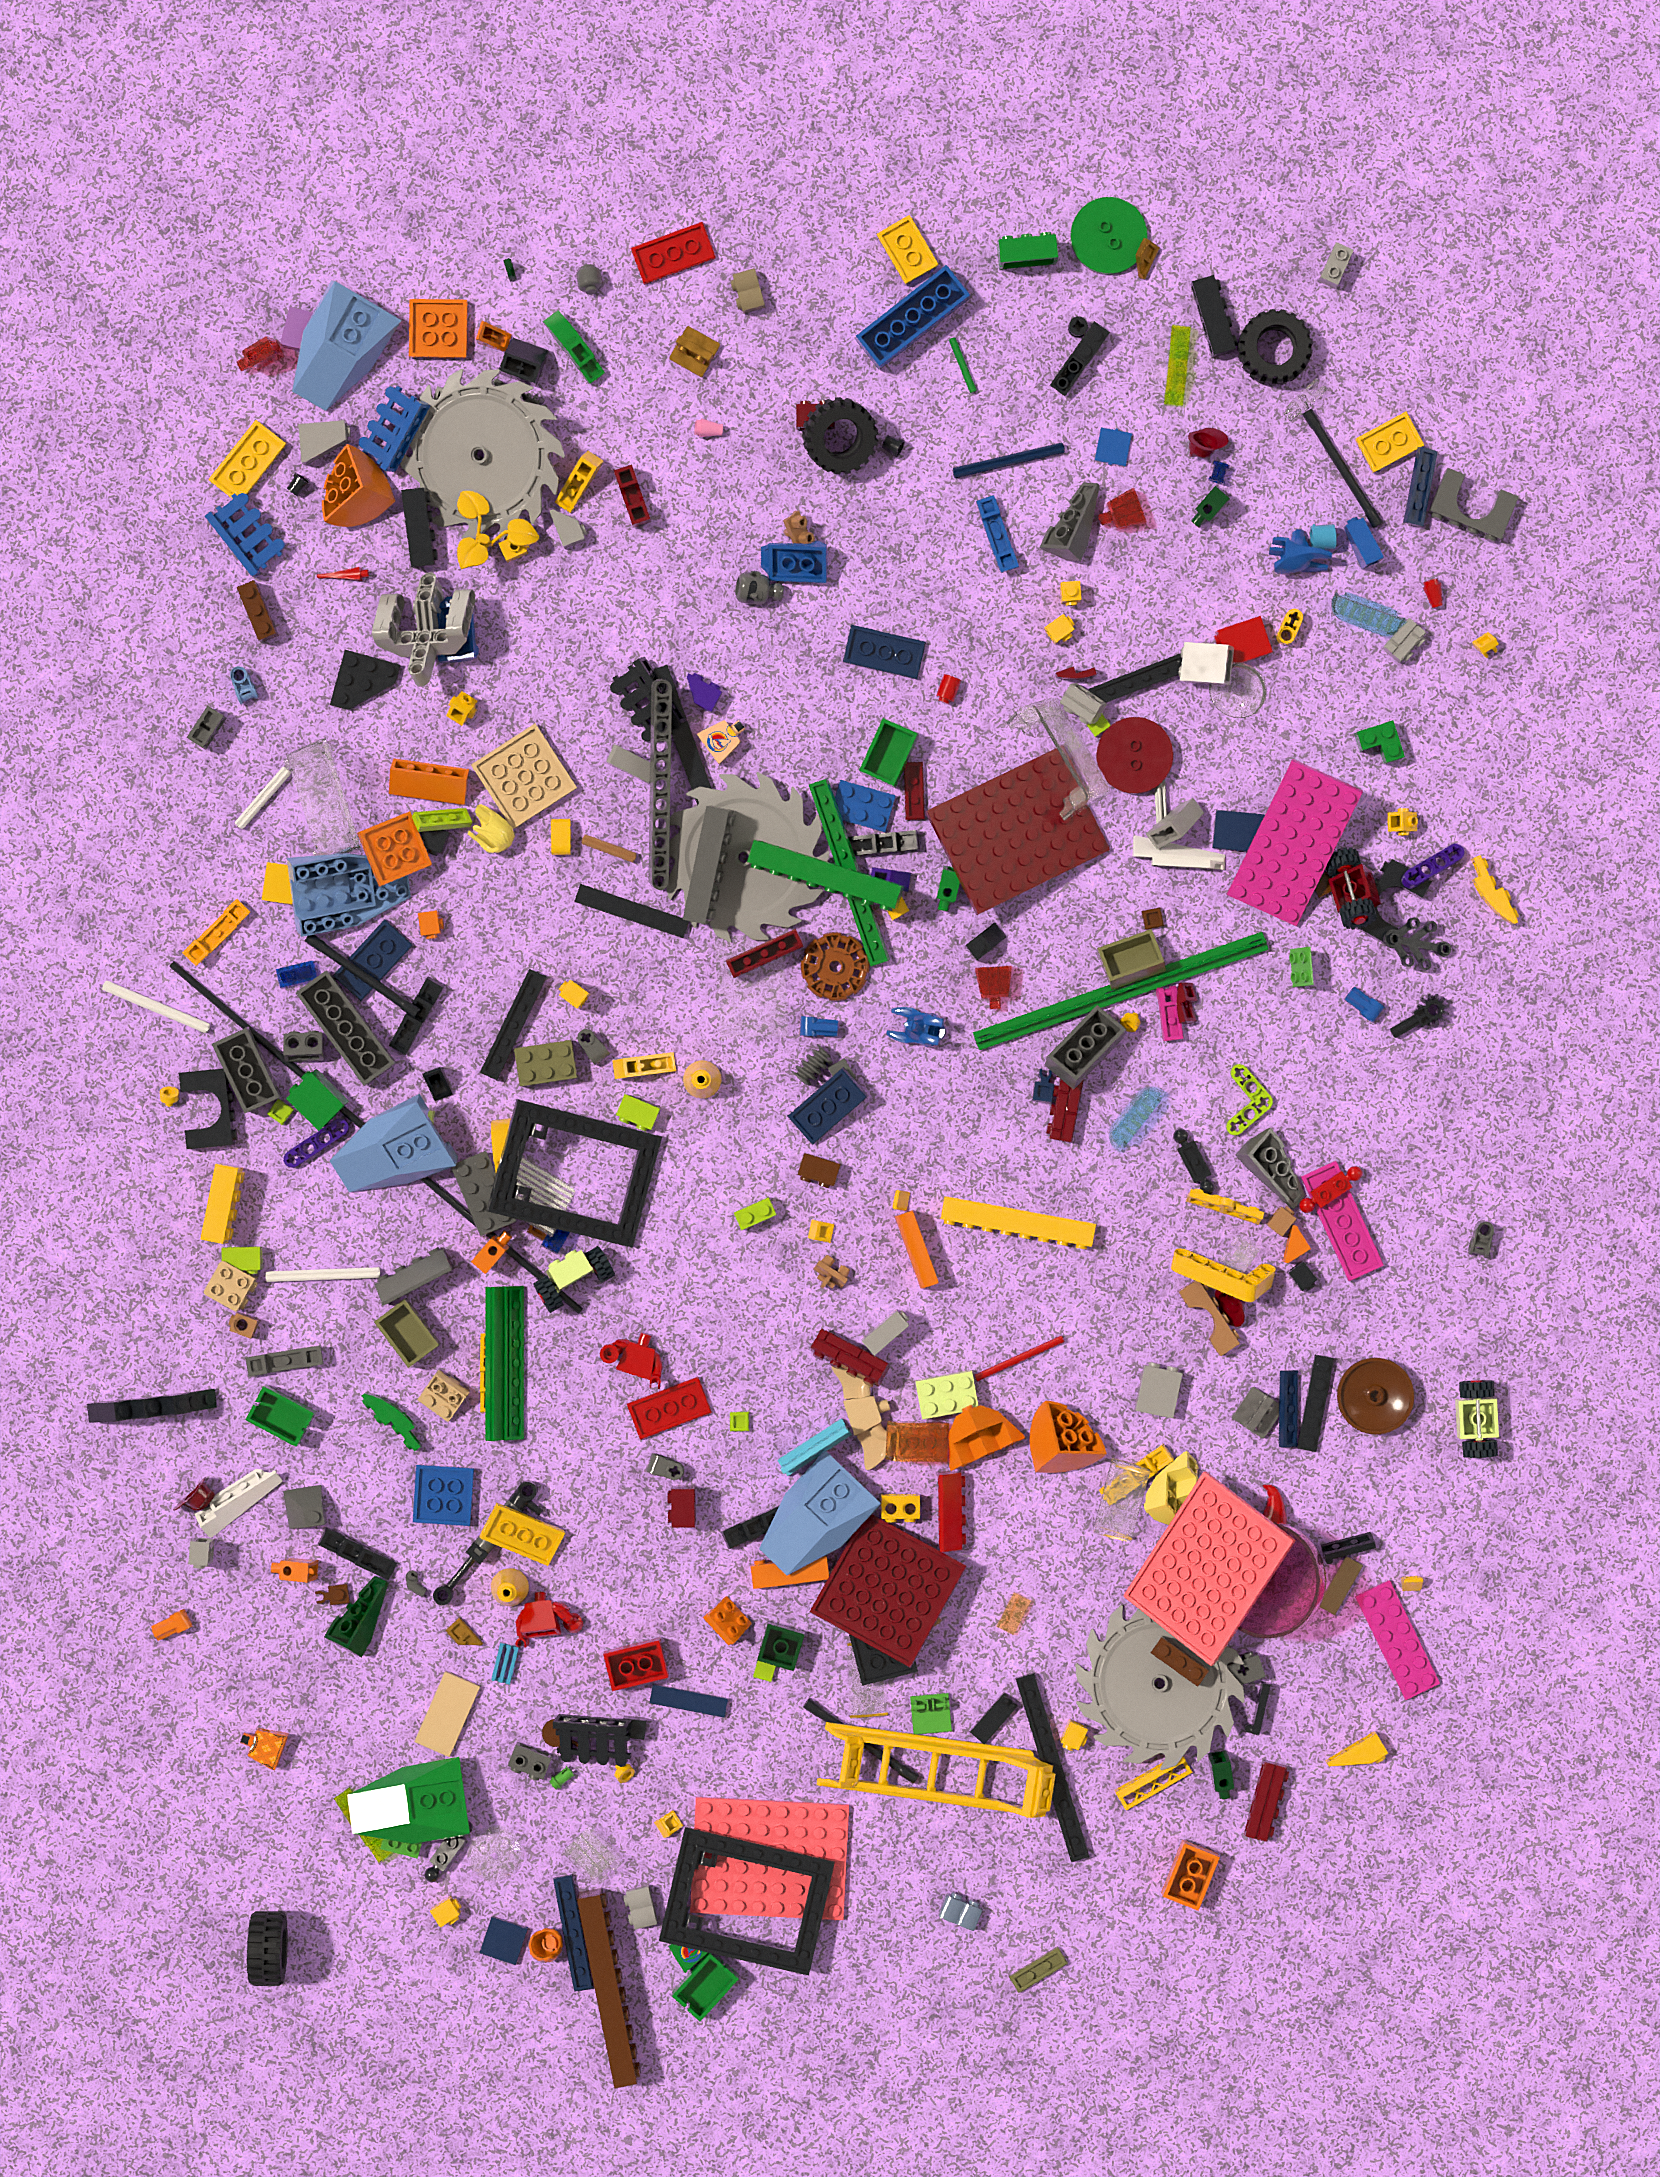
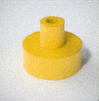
M1135 1012L1125 1013L1120 1020V1024L1126 1031L1135 1032L1140 1026L1139 1015Z
M167 1086L160 1090V1101L165 1103L166 1106L171 1107L173 1103L179 1100V1090L177 1088Z
M626 1764L623 1767L616 1765L615 1768L617 1770L614 1776L619 1783H625L633 1777L635 1771L630 1764Z

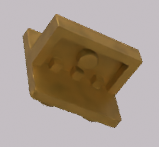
M687 326L683 334L678 336L675 342L676 346L669 359L697 376L703 377L718 351L720 343Z

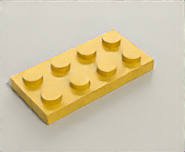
M255 420L208 480L230 498H232L231 495L234 493L237 496L240 493L248 494L287 444Z
M496 1503L479 1536L485 1541L549 1566L565 1535V1531Z

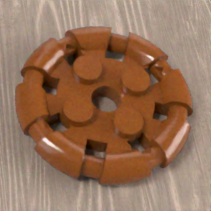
M841 932L822 934L823 936L816 940L815 938L803 952L805 955L800 965L802 978L806 980L808 989L819 998L825 997L829 1001L846 1000L848 996L856 995L867 981L865 979L870 971L867 954L862 949L863 945L850 935L845 936ZM827 943L829 949L822 951L820 946ZM838 943H845V949L838 948ZM854 952H856L857 956L859 957L855 961H853V958L850 955ZM812 956L818 957L816 964L810 963ZM838 961L841 969L838 972H832L829 967L831 962ZM854 969L860 970L858 977L852 976ZM817 972L820 979L814 981L812 974ZM848 982L850 987L843 990L841 985ZM826 984L833 986L832 992L824 989Z

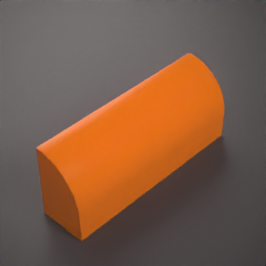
M393 758L390 767L389 794L465 805L469 769Z
M913 1210L894 1216L920 1289L938 1284L936 1273Z

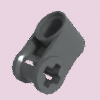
M583 1029L578 1033L577 1040L594 1065L610 1055L591 1030ZM582 1033L591 1034L589 1043L581 1041Z
M1481 1220L1475 1224L1468 1247V1254L1474 1253L1482 1255L1486 1259L1488 1258L1494 1233V1227L1491 1223ZM1487 1224L1489 1227L1488 1232L1481 1234L1480 1227Z
M652 1453L646 1472L677 1480L683 1476L684 1466L665 1456ZM677 1466L680 1473L674 1476L670 1468Z

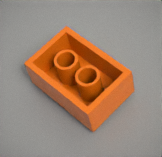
M1182 1839L1162 1888V1896L1199 1911L1220 1859L1218 1853Z

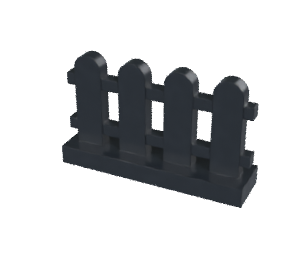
M641 657L627 667L629 669L627 673L620 678L618 675L612 678L614 682L611 683L610 690L612 693L622 692L625 698L620 702L621 707L625 710L633 709L635 714L631 717V723L635 726L643 724L646 730L642 732L641 738L648 742L651 741V725L647 721L651 717V686L659 677L646 657ZM636 681L640 687L629 693L626 688ZM660 683L657 690L659 693H663L666 688L663 683ZM647 697L650 703L640 710L637 703ZM673 699L671 731L675 729L674 727L682 725L687 721ZM664 702L658 704V712L665 710ZM663 721L657 724V730L661 732L665 729Z
M558 1714L554 1719L553 1729H556V1735H559L560 1747L557 1748V1753H560L562 1761L569 1762L573 1755H578L579 1761L586 1764L590 1761L591 1756H595L600 1765H606L610 1758H615V1763L619 1767H623L628 1762V1759H631V1753L627 1751V1741H630V1735H627V1733L632 1728V1720ZM572 1737H578V1748H573ZM590 1738H596V1750H591ZM609 1740H614L615 1752L609 1751Z

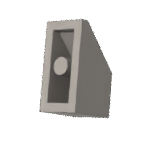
M550 510L564 549L586 541L584 536L587 535L584 524L579 525L578 520L556 510Z

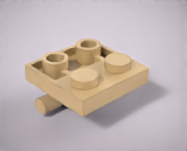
M438 1370L417 1400L449 1422L470 1392L462 1387L455 1378L449 1377Z

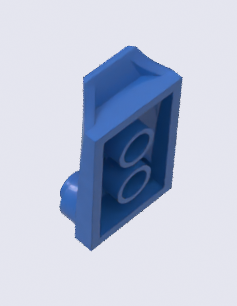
M814 541L811 544L769 543L761 547V568L769 576V581L826 583L828 574L827 544L821 541Z
M452 596L445 597L444 601L440 603L441 613H437L439 629H446V615L449 613V601L452 599ZM473 614L466 643L456 654L438 655V662L457 663L477 658L479 648L475 640Z

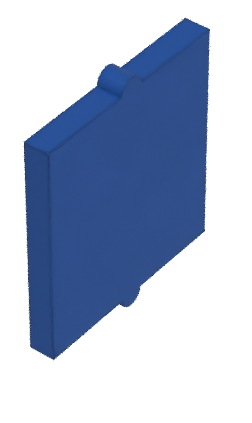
M1101 427L1094 461L1108 463V465L1126 466L1132 433L1118 431L1117 428L1113 430Z

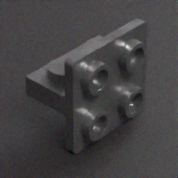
M1251 1387L1233 1414L1232 1419L1264 1439L1279 1417V1403L1255 1387Z

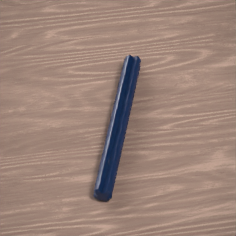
M1061 442L954 467L952 470L954 478H960L1062 454L1065 452V448Z

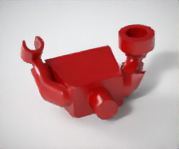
M641 1332L638 1343L628 1339H618L612 1344H606L601 1348L600 1358L603 1362L613 1363L623 1353L616 1370L650 1380V1388L652 1383H657L658 1389L661 1387L663 1366L660 1355L655 1352L656 1349L649 1347L651 1335Z
M536 1592L534 1594L535 1602L525 1603L524 1609L521 1610L515 1621L516 1633L519 1637L515 1644L518 1648L521 1647L522 1640L526 1648L530 1643L529 1638L561 1635L558 1617L563 1621V1626L569 1633L579 1632L583 1627V1620L577 1613H570V1608L566 1604L546 1600L545 1592Z

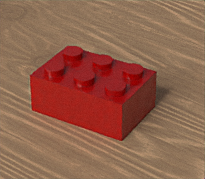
M660 1637L606 1650L603 1653L612 1691L669 1677Z

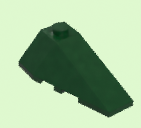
M374 1576L359 1592L357 1601L353 1604L350 1602L346 1606L348 1610L342 1617L337 1616L333 1620L324 1638L362 1658L372 1640L389 1583Z

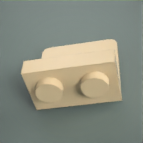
M221 1261L207 1284L204 1294L231 1310L238 1312L246 1307L249 1301L246 1298L249 1292L253 1293L258 1285L256 1282L258 1277L253 1274L248 1275L231 1264Z

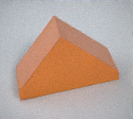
M481 321L476 341L480 345L505 352L512 334L485 321Z
M1296 1225L1290 1226L1282 1262L1289 1263L1311 1249Z

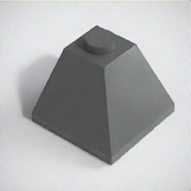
M321 1485L283 1491L289 1529L307 1528L327 1523Z

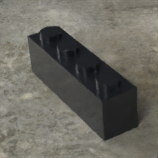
M1211 275L1192 281L1190 285L1212 358L1234 352L1235 346L1238 343L1235 334L1232 335L1230 327H1232L1230 316H1226L1224 310L1227 309L1224 297L1221 298L1219 293L1221 290L1219 279H1215V276Z
M424 487L401 490L411 567L436 565L435 561L438 560L437 549H433V541H436L435 531L431 530L430 522H433L432 510L428 511L427 504L431 503L430 493Z

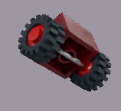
M1347 847L1343 848V850L1337 849V852H1333L1326 866L1329 876L1332 877L1328 880L1337 912L1340 914L1343 926L1346 929L1351 928V930H1355L1356 927L1358 929H1361L1362 926L1367 927V924L1371 925L1372 921H1375L1377 918L1374 907L1381 904L1373 873L1361 864L1359 853L1356 849L1349 848L1347 850Z

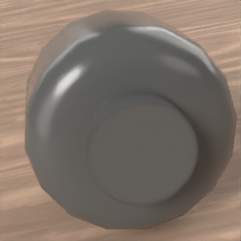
M592 264L580 267L576 275L579 290L586 292L588 295L597 293V290L603 285L600 269Z

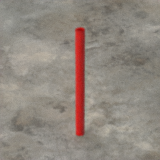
M1062 1335L975 1374V1378L978 1382L1062 1344L1064 1339Z

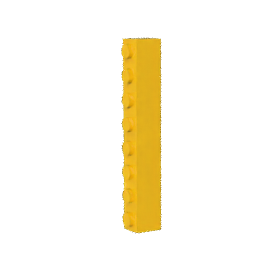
M944 1196L940 1219L944 1220V1224L955 1225V1222L963 1223L962 1227L974 1229V1225L981 1226L982 1231L993 1232V1229L1001 1230L1000 1234L1009 1236L1012 1235V1232L1019 1233L1020 1238L1030 1239L1031 1236L1038 1237V1241L1047 1243L1052 1239L1057 1240L1058 1245L1068 1246V1243L1076 1244L1075 1248L1086 1250L1087 1246L1092 1247L1096 1227L1094 1223Z

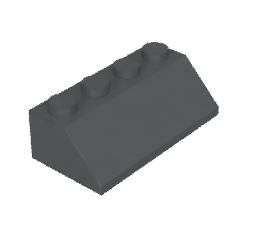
M437 1247L428 1252L430 1256L424 1259L420 1256L412 1260L413 1265L407 1268L403 1265L395 1269L394 1275L389 1277L388 1274H385L378 1278V1283L374 1285L382 1305L384 1306L455 1269L445 1248L440 1250Z

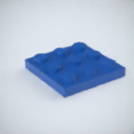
M417 1464L413 1522L470 1526L474 1468Z

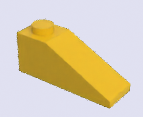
M590 451L584 453L554 503L571 513L604 461Z
M674 1052L612 1060L615 1079L676 1071Z
M1373 1731L1325 1761L1329 1767L1379 1763L1386 1758L1385 1755L1388 1752L1376 1732Z

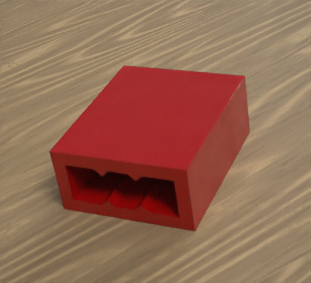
M1261 616L1219 629L1215 632V644L1234 647L1232 667L1273 652Z

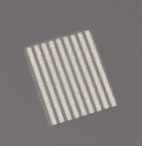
M522 1156L516 1185L532 1188L529 1202L566 1211L578 1189ZM518 1193L517 1199L522 1200L523 1194ZM527 1222L551 1237L556 1231L555 1228Z

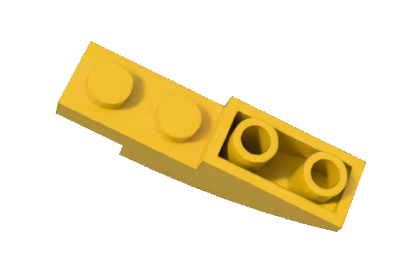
M1481 855L1472 858L1471 861L1478 877L1472 879V882L1481 898L1503 920L1510 924L1518 923L1517 918H1519L1515 907H1511L1509 902L1511 900L1510 894L1503 887L1495 889L1496 881L1492 875L1489 876L1487 871L1489 866L1486 859L1482 858Z

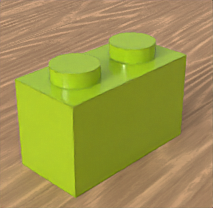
M624 1094L616 1115L619 1116V1121L629 1124L631 1121L637 1124L636 1128L647 1132V1129L652 1130L660 1108Z
M769 1197L734 1212L741 1230L777 1215Z
M262 1246L221 1248L222 1261L240 1270H246L247 1274H258V1270L263 1269Z

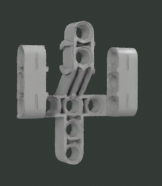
M434 573L424 574L420 578L413 604V612L416 614L417 622L416 631H398L404 609L403 595L398 593L382 594L372 628V636L376 645L400 657H411L408 672L417 686L428 684L432 676L436 655L456 654L467 641L476 600L474 590L463 589L454 591L452 599L449 601V613L446 615V629H439L437 613H441L439 607L441 601H444L442 586Z

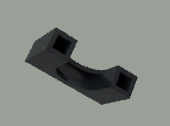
M1390 859L1389 862L1385 861L1380 869L1382 872L1379 879H1374L1379 896L1387 888L1398 887L1419 899L1424 897L1432 881L1427 880L1412 889L1405 887L1402 883V876L1409 868L1394 859ZM1416 874L1415 876H1413L1412 878L1409 877L1408 880H1409V881H1411V880L1414 881V880L1416 879V877H1418L1417 874ZM1376 906L1374 907L1377 915L1376 920L1372 921L1371 925L1367 924V927L1362 926L1358 930L1384 944L1383 936L1385 932L1390 929L1398 930V928L1383 920Z
M224 1069L179 1073L181 1092L206 1090L213 1093L221 1105V1113L215 1124L207 1128L185 1130L186 1149L235 1145V1141L238 1140L237 1130L233 1129V1121H236L235 1110H231V1102H234L233 1091H229L230 1082Z

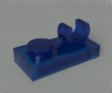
M314 960L276 969L280 988L312 981L317 977Z
M550 1228L553 1233H547L541 1246L558 1255L570 1232Z

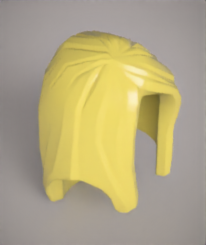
M479 804L475 809V814L480 820L481 827L474 825L473 829L478 834L475 835L469 831L468 835L489 853H499L511 846L515 838L513 828L492 809Z

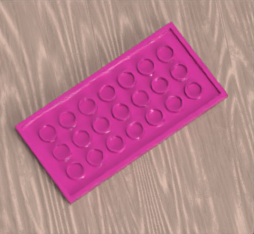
M1292 759L1229 887L1227 895L1297 926L1363 790Z

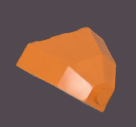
M969 1405L962 1409L963 1413L955 1417L949 1431L950 1471L969 1465L980 1458L982 1459L995 1453V1451L1007 1448L1025 1439V1437L999 1411L982 1405L974 1408L972 1405Z

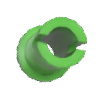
M566 1766L555 1777L552 1776L549 1782L556 1790L558 1788L561 1789L562 1785L575 1775Z

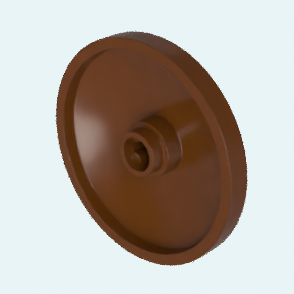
M1379 1357L1366 1358L1351 1365L1342 1375L1337 1388V1403L1344 1419L1355 1429L1367 1434H1385L1400 1427L1409 1417L1414 1404V1389L1407 1373L1395 1362Z

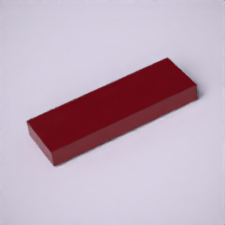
M907 762L904 768L905 820H925L923 762Z

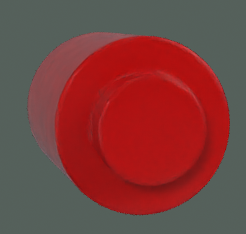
M943 674L936 694L939 697L938 701L948 705L950 702H954L962 680Z

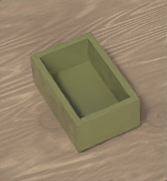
M1152 929L1097 948L1098 956L1111 990L1166 971L1165 962Z
M572 1040L514 1048L520 1087L578 1078Z
M407 1298L374 1321L408 1368L441 1344Z

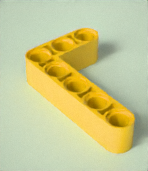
M1182 1248L1175 1249L1171 1263L1172 1271L1245 1302H1254L1272 1287L1276 1268L1270 1264H1260L1246 1275Z

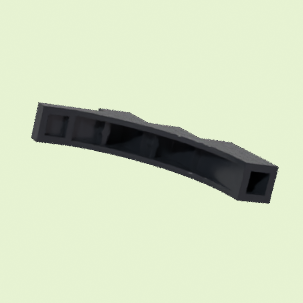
M215 1388L87 1404L89 1423L179 1415L217 1408Z

